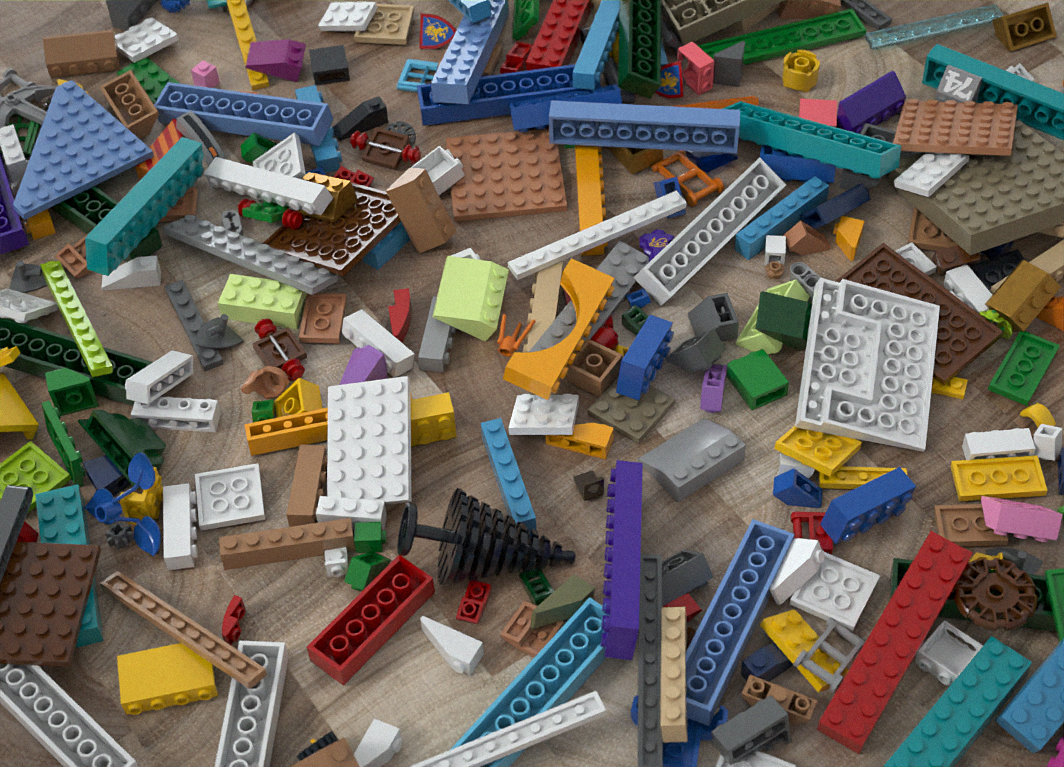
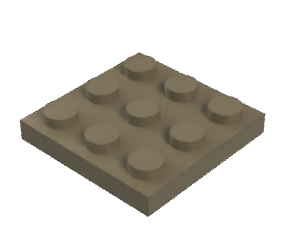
M617 378L588 409V415L609 427H613L618 433L639 444L675 404V398L651 385L647 394L643 393L640 400L616 393Z

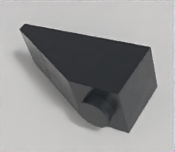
M379 96L362 102L333 126L335 136L339 141L350 138L356 131L363 133L389 123L387 107Z

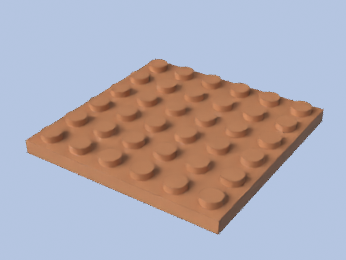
M909 99L904 101L893 143L901 145V151L1011 156L1018 105H1014L1011 102L994 104L993 102L975 103L974 101H965L964 103H958L954 100L938 102L933 99L927 101Z
M549 128L526 132L515 131L446 138L447 149L451 152L454 159L458 158L463 164L462 170L465 174L464 177L451 186L454 222L567 211L558 144H550Z

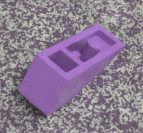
M712 364L713 366L705 371L701 394V410L709 413L721 412L727 365Z

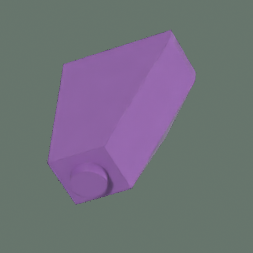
M370 345L354 349L339 385L388 379L384 354Z

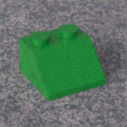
M67 368L45 373L48 392L54 407L58 408L60 416L99 407L89 377Z

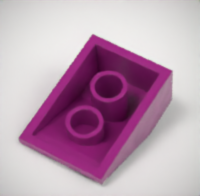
M290 39L251 42L245 68L297 82L302 68L306 44Z

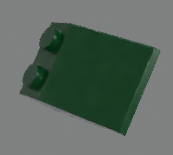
M762 291L759 298L756 330L798 351L805 350L812 304L807 301Z

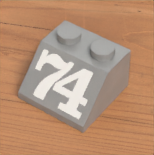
M948 65L937 88L935 100L938 102L954 100L958 103H964L965 101L977 103L982 77Z

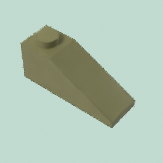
M573 574L532 611L530 627L534 629L571 618L589 597L595 601V598H593L595 587Z

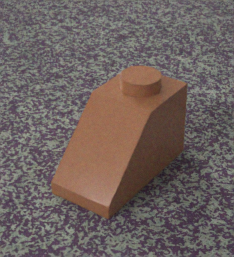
M799 221L784 234L787 242L786 247L791 252H796L801 256L830 249L825 235L802 221Z

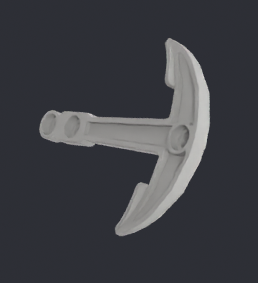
M46 85L23 87L6 95L0 101V128L9 126V118L13 114H18L42 125L47 112L29 103V101L35 98V101L38 102L54 94L56 87Z

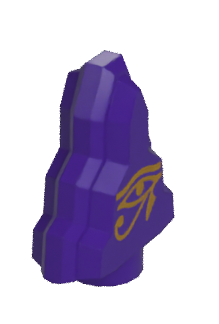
M657 229L639 237V246L643 248L644 254L649 256L650 262L675 237L671 234H666L663 230Z

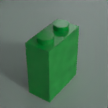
M764 349L756 352L753 351L744 357L727 363L726 377L751 410H755L788 395V380Z

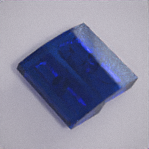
M685 151L686 156L695 160L697 167L707 173L738 159L736 153Z

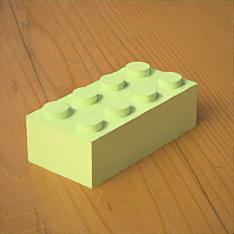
M230 274L218 305L221 315H227L229 320L257 324L262 319H271L273 325L277 327L298 329L303 316L307 293L277 280Z

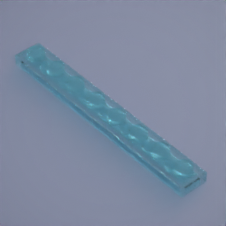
M993 4L866 33L865 39L873 50L992 23V19L1001 17L1003 14L997 5Z

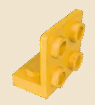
M153 467L155 482L150 489L143 490L142 494L132 492L119 501L125 517L142 520L143 517L149 516L154 521L155 518L159 517V506L161 501H163V486L161 483L162 478L159 476L156 467ZM127 522V524L137 525L135 522Z

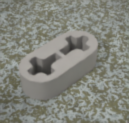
M227 210L223 212L222 222L224 228L231 232L235 229L239 235L243 236L242 225L237 211Z

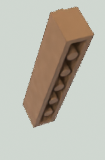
M351 518L219 537L220 557L224 570L325 555L324 550L346 547L347 552L356 551Z

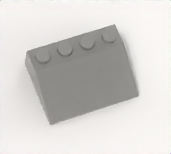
M703 418L638 458V462L643 463V467L677 502H680L745 460L746 445L732 431Z

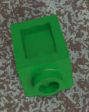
M274 399L253 401L251 411L253 423L274 419Z

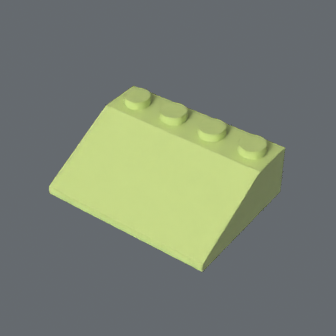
M447 256L432 317L486 342L497 329L509 269L492 261Z

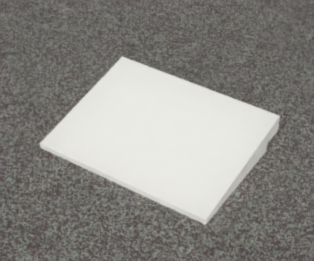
M820 278L814 288L795 427L924 452L926 448L940 306L845 279L838 283Z

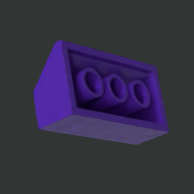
M892 70L840 101L836 128L861 134L865 123L877 126L883 121H887L893 115L900 113L906 99V94L896 73Z

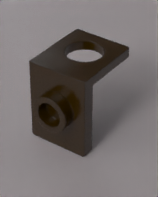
M593 470L574 476V482L584 501L604 495L603 477L597 479Z

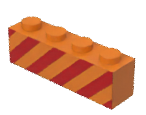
M173 118L149 147L153 150L154 157L135 166L138 179H142L181 137L186 138L176 128L177 119Z

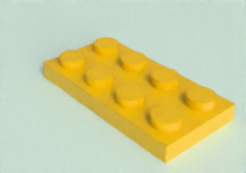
M1038 455L951 461L950 467L959 501L981 500L982 496L999 499L1046 496L1048 491Z
M795 609L765 618L760 624L761 628L793 664L803 649L809 652L820 638ZM819 648L810 658L811 661L832 675L841 666V663ZM802 665L797 667L818 693L830 689L831 685ZM847 667L841 673V676L844 678L849 671Z

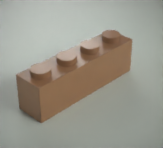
M300 445L286 514L289 527L316 523L319 498L324 496V489L322 487L323 484L327 483V472L325 471L327 467V453L325 446Z

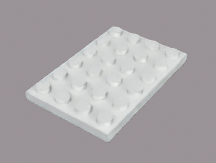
M408 376L328 386L327 497L384 501L385 505L411 502L410 378Z

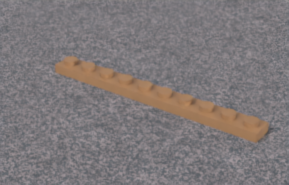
M116 571L100 583L102 590L248 689H251L267 676L264 667L119 571Z

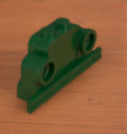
M93 410L89 419L78 420L82 428L133 486L135 483L129 479L128 467L132 458L137 453L143 452L152 466L157 468L159 474L164 463L162 454L166 444L145 421L137 418L128 419L122 414L108 413L104 410Z

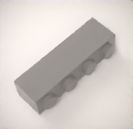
M433 297L418 356L419 368L422 371L444 373L445 365H449L450 361L449 349L453 348L454 340L452 335L456 334L457 328L432 317L437 297Z

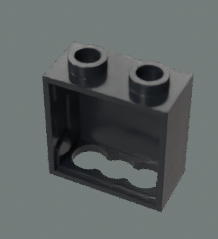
M344 45L309 50L316 86L350 81ZM339 71L345 73V76L342 78L318 79V76L321 74L327 75Z

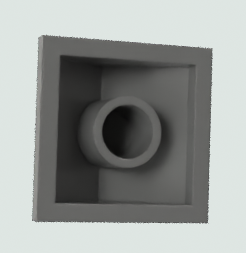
M744 41L714 54V84L740 87L744 66Z

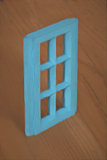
M408 59L399 78L397 90L417 92V85H423L425 80H433L434 75L427 74L428 71L436 72L438 63ZM411 69L425 70L424 74L410 72ZM408 77L421 79L420 83L409 82L406 80Z

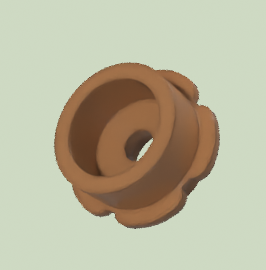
M777 261L770 262L765 267L767 276L771 279L781 278L784 273L783 270H785L784 265Z

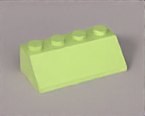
M796 279L769 288L766 291L803 301H808L810 298L809 294ZM757 306L735 344L750 351L756 352L764 349L767 354H775L782 349L783 343L756 330Z

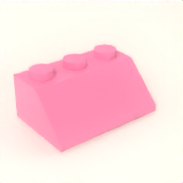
M982 496L981 503L987 527L994 529L993 533L1007 536L1008 532L1014 533V537L1022 539L1033 536L1034 540L1040 542H1048V539L1057 540L1063 514L1040 505Z

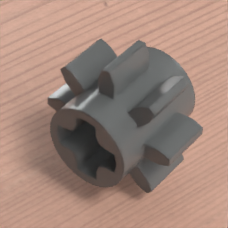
M122 522L111 524L109 531L105 532L109 546L115 545L117 550L129 547L130 540H134L131 526H125Z

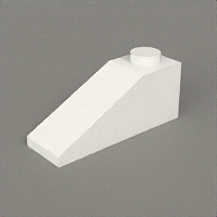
M157 256L137 257L118 266L109 276H102V291L161 286V268Z
M793 538L769 589L776 604L781 605L817 573L825 557L818 540Z
M422 616L420 621L423 633L450 667L458 673H466L471 676L484 655L483 642Z
M374 719L354 753L359 766L381 767L390 761L394 753L399 752L403 743L400 729Z

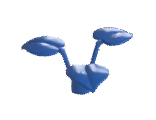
M140 452L132 458L128 467L129 479L135 485L117 498H114L107 489H99L84 508L97 518L98 521L105 524H112L118 521L137 523L133 532L137 545L143 551L155 556L161 543V533L157 523L149 516L143 517L142 520L120 517L122 507L118 501L137 490L139 486L144 490L150 489L155 482L154 468L147 456Z

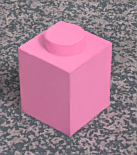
M202 60L191 70L195 86L214 88L220 83L216 66Z

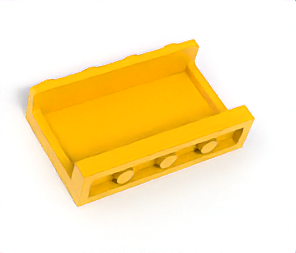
M0 373V432L22 431L28 440H32L39 424L5 374Z
M182 643L117 656L120 699L126 715H137L144 711L161 710L168 706L185 705L192 701L209 700L212 697L218 696L213 664Z

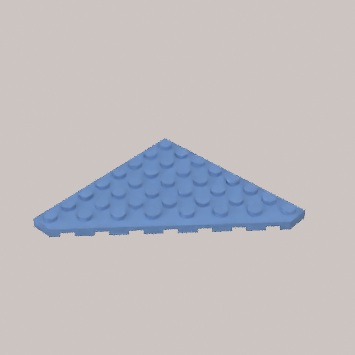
M72 80L57 86L14 200V210L26 220L154 157L153 150Z

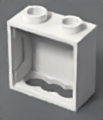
M440 146L411 167L426 169L438 195L465 176L462 170L463 164L458 158L454 159L448 149L445 151Z
M944 620L919 649L915 663L923 671L937 677L942 684L950 686L983 645ZM947 630L952 631L956 636L961 637L965 642L972 644L975 647L976 651L970 649L966 644L961 643L957 638L950 636Z

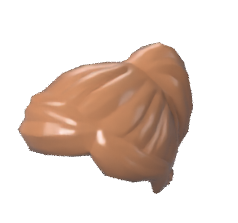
M266 366L260 370L252 371L242 386L241 391L245 394L255 391L257 394L264 396L265 399L278 398L285 392L289 384L288 376L280 368Z

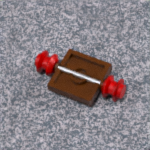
M375 127L370 140L367 133H363L361 136L360 131L353 133L350 138V144H352L353 149H356L358 146L361 151L365 149L361 158L367 163L397 170L402 157L405 163L411 160L413 165L419 162L421 158L419 147L416 146L412 149V146L409 144L410 138L408 135Z
M271 319L258 321L255 326V332L261 340L252 344L253 349L264 365L282 369L290 381L301 378L305 368L301 365L300 361L306 359L307 354L289 327L277 332V327L273 325Z

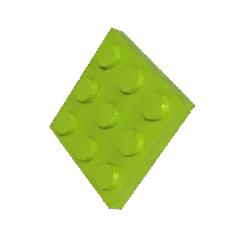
M30 441L0 464V501L7 485L31 487L33 499L28 510L29 513L37 507L35 494L60 489L71 480V476Z

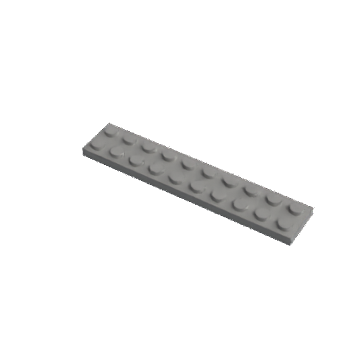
M186 215L184 218L164 227V234L311 295L338 281V275L331 273L329 270L324 268L318 269L311 262H303L297 256L287 255L282 250H276L267 244H261L252 238H246L237 232H231L224 227L196 218L194 215Z
M619 241L596 270L615 278L612 285L615 287L611 298H606L608 301L604 310H599L598 312L600 313L596 324H591V333L588 338L584 337L583 340H591L597 329L606 323L637 283L633 277L649 263V256ZM572 300L529 352L550 348L560 343L572 332L576 326V312Z

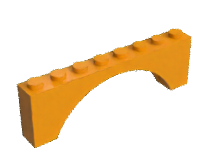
M571 258L563 271L560 285L568 293L575 307L576 326L564 340L550 348L536 352H514L505 367L503 380L546 400L550 398L552 393L556 394L560 386L559 380H564L569 370L567 368L568 364L572 366L577 356L575 354L576 350L580 352L585 341L583 338H588L591 333V324H596L600 316L599 310L603 311L608 301L606 298H611L615 287L612 286L615 278Z

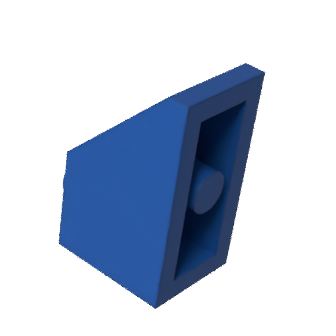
M677 177L653 182L657 199L674 191L681 195ZM682 209L666 217L669 219L684 215L686 211Z
M795 468L774 477L773 495L786 505L810 508L822 507L823 489Z

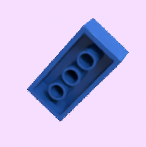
M649 315L621 361L616 393L636 400H640L643 393L647 394L650 381L654 382L657 370H661L664 358L670 353L671 347L668 344L672 341L674 331H671L673 322Z
M898 467L833 499L820 525L835 544L842 541L848 542L860 532L866 533L872 526L885 523L889 517L901 515L906 510L907 502L912 499V493L916 485Z

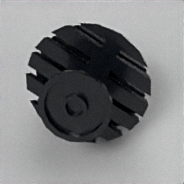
M460 488L454 491L449 501L442 528L417 524L418 509L413 502L406 503L402 514L397 543L398 555L406 556L409 554L414 537L439 541L440 554L437 571L440 585H448L452 580L454 583H460L465 581L466 577L469 581L477 580L479 575H482L481 578L493 576V573L496 576H502L506 574L507 570L508 573L515 574L520 571L521 567L523 572L533 570L534 566H536L537 570L545 569L548 561H551L550 567H557L560 562L573 564L576 559L574 551H563L562 545L556 541L551 547V541L543 535L538 539V531L531 529V531L527 530V526L519 521L515 524V519L511 516L506 515L503 517L502 511L498 509L491 510L490 505L481 502L480 505L476 497L472 495L466 497L467 493Z

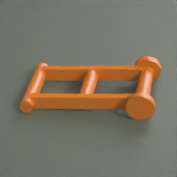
M683 150L651 165L653 172L658 171L666 179L675 176L665 167L677 160L690 170L677 177L680 190L685 195L686 202L690 207L696 206L699 199L714 191L718 193L724 191L723 182L719 178L712 180L685 157ZM697 176L708 187L693 193L683 182Z

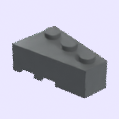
M771 695L764 700H759L751 708L738 713L733 719L718 725L715 730L711 731L715 748L730 765L754 757L756 755L755 752L765 748L767 751L774 749V745L784 742L789 744L792 742L788 714Z

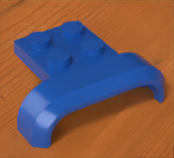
M638 695L633 698L631 718L637 726ZM720 706L719 711L714 714L709 726L687 718V742H663L662 739L663 767H697L701 740H713L711 731L715 730L718 725L727 722L728 710L724 706Z

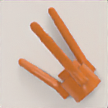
M503 314L500 335L497 341L500 345L498 352L504 356L512 357L536 321L533 319L518 340H516V337L522 326L521 322L518 323L512 336L504 338L506 314Z

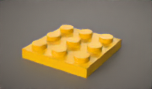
M793 426L776 441L774 449L831 477L860 450L862 442L854 438Z

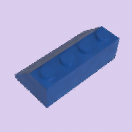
M761 145L760 158L781 180L791 181L796 179L806 183L816 176L826 184L834 183L836 165L830 163L823 164L816 159H805L799 154L793 155L782 149L775 150L771 146Z

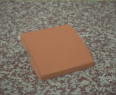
M87 234L73 247L68 243L55 255L76 279L93 272L87 270L85 246Z
M523 601L500 636L515 648L534 658L564 626V622L558 621L533 629L530 627L532 611L537 606Z

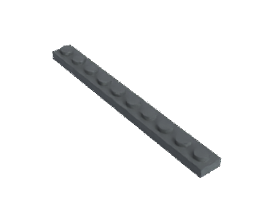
M641 554L637 767H663L661 732L662 555Z

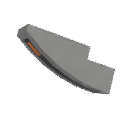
M192 111L177 118L176 128L187 139L202 143L203 160L208 165L212 163L215 157L225 159L224 153L212 134Z

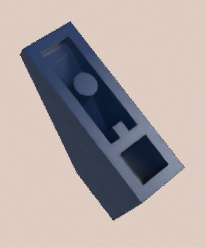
M774 643L760 648L742 661L741 676L746 681L752 675L770 682L792 667L793 663Z

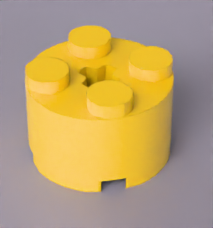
M797 50V53L794 54L792 52L788 53L783 63V85L787 88L800 90L801 92H809L818 82L820 61L817 60L816 55L807 50Z

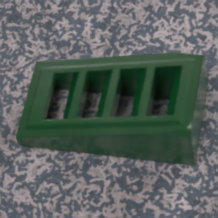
M634 305L622 314V325L637 336L648 316L638 306Z
M537 568L519 574V578L532 604L540 605L554 592L541 569L537 570ZM536 577H539V579H536V580H533V581H530V582L528 581V580L534 579V578H536Z

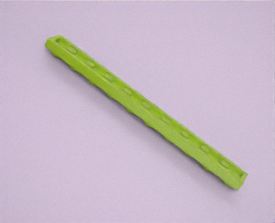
M49 261L40 264L46 283L92 377L113 373L112 364L60 261Z

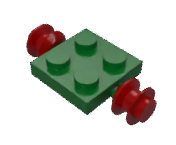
M246 198L242 199L238 204V213L241 217L269 223L282 220L284 227L294 230L298 229L302 224L301 212L289 206H280L277 203H269L265 200L259 204L254 200Z

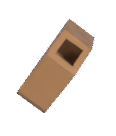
M752 675L749 676L741 694L751 706L771 695L787 712L789 724L809 722L817 704V700Z

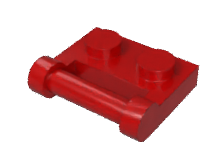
M826 512L791 513L790 519L791 523H793L794 538L802 539V523L808 522L809 540H818L822 550L832 554V539L820 525Z

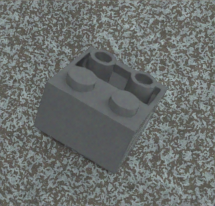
M728 293L708 296L688 313L695 336L714 328L721 341L738 338L739 321Z

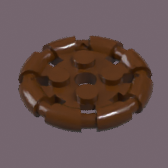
M981 558L970 562L953 589L955 594L954 602L965 618L969 617L974 621L973 624L992 631H997V629L1009 631L1021 627L1027 622L1028 617L1031 618L1038 604V596L1035 594L1036 586L1031 577L1024 570H1019L1016 564L999 558H994L993 560ZM988 569H994L995 573H988ZM996 589L1002 595L994 596L990 593V590ZM965 591H971V594H965ZM1016 606L1020 608V612L1015 609ZM976 607L982 610L980 614L974 610Z

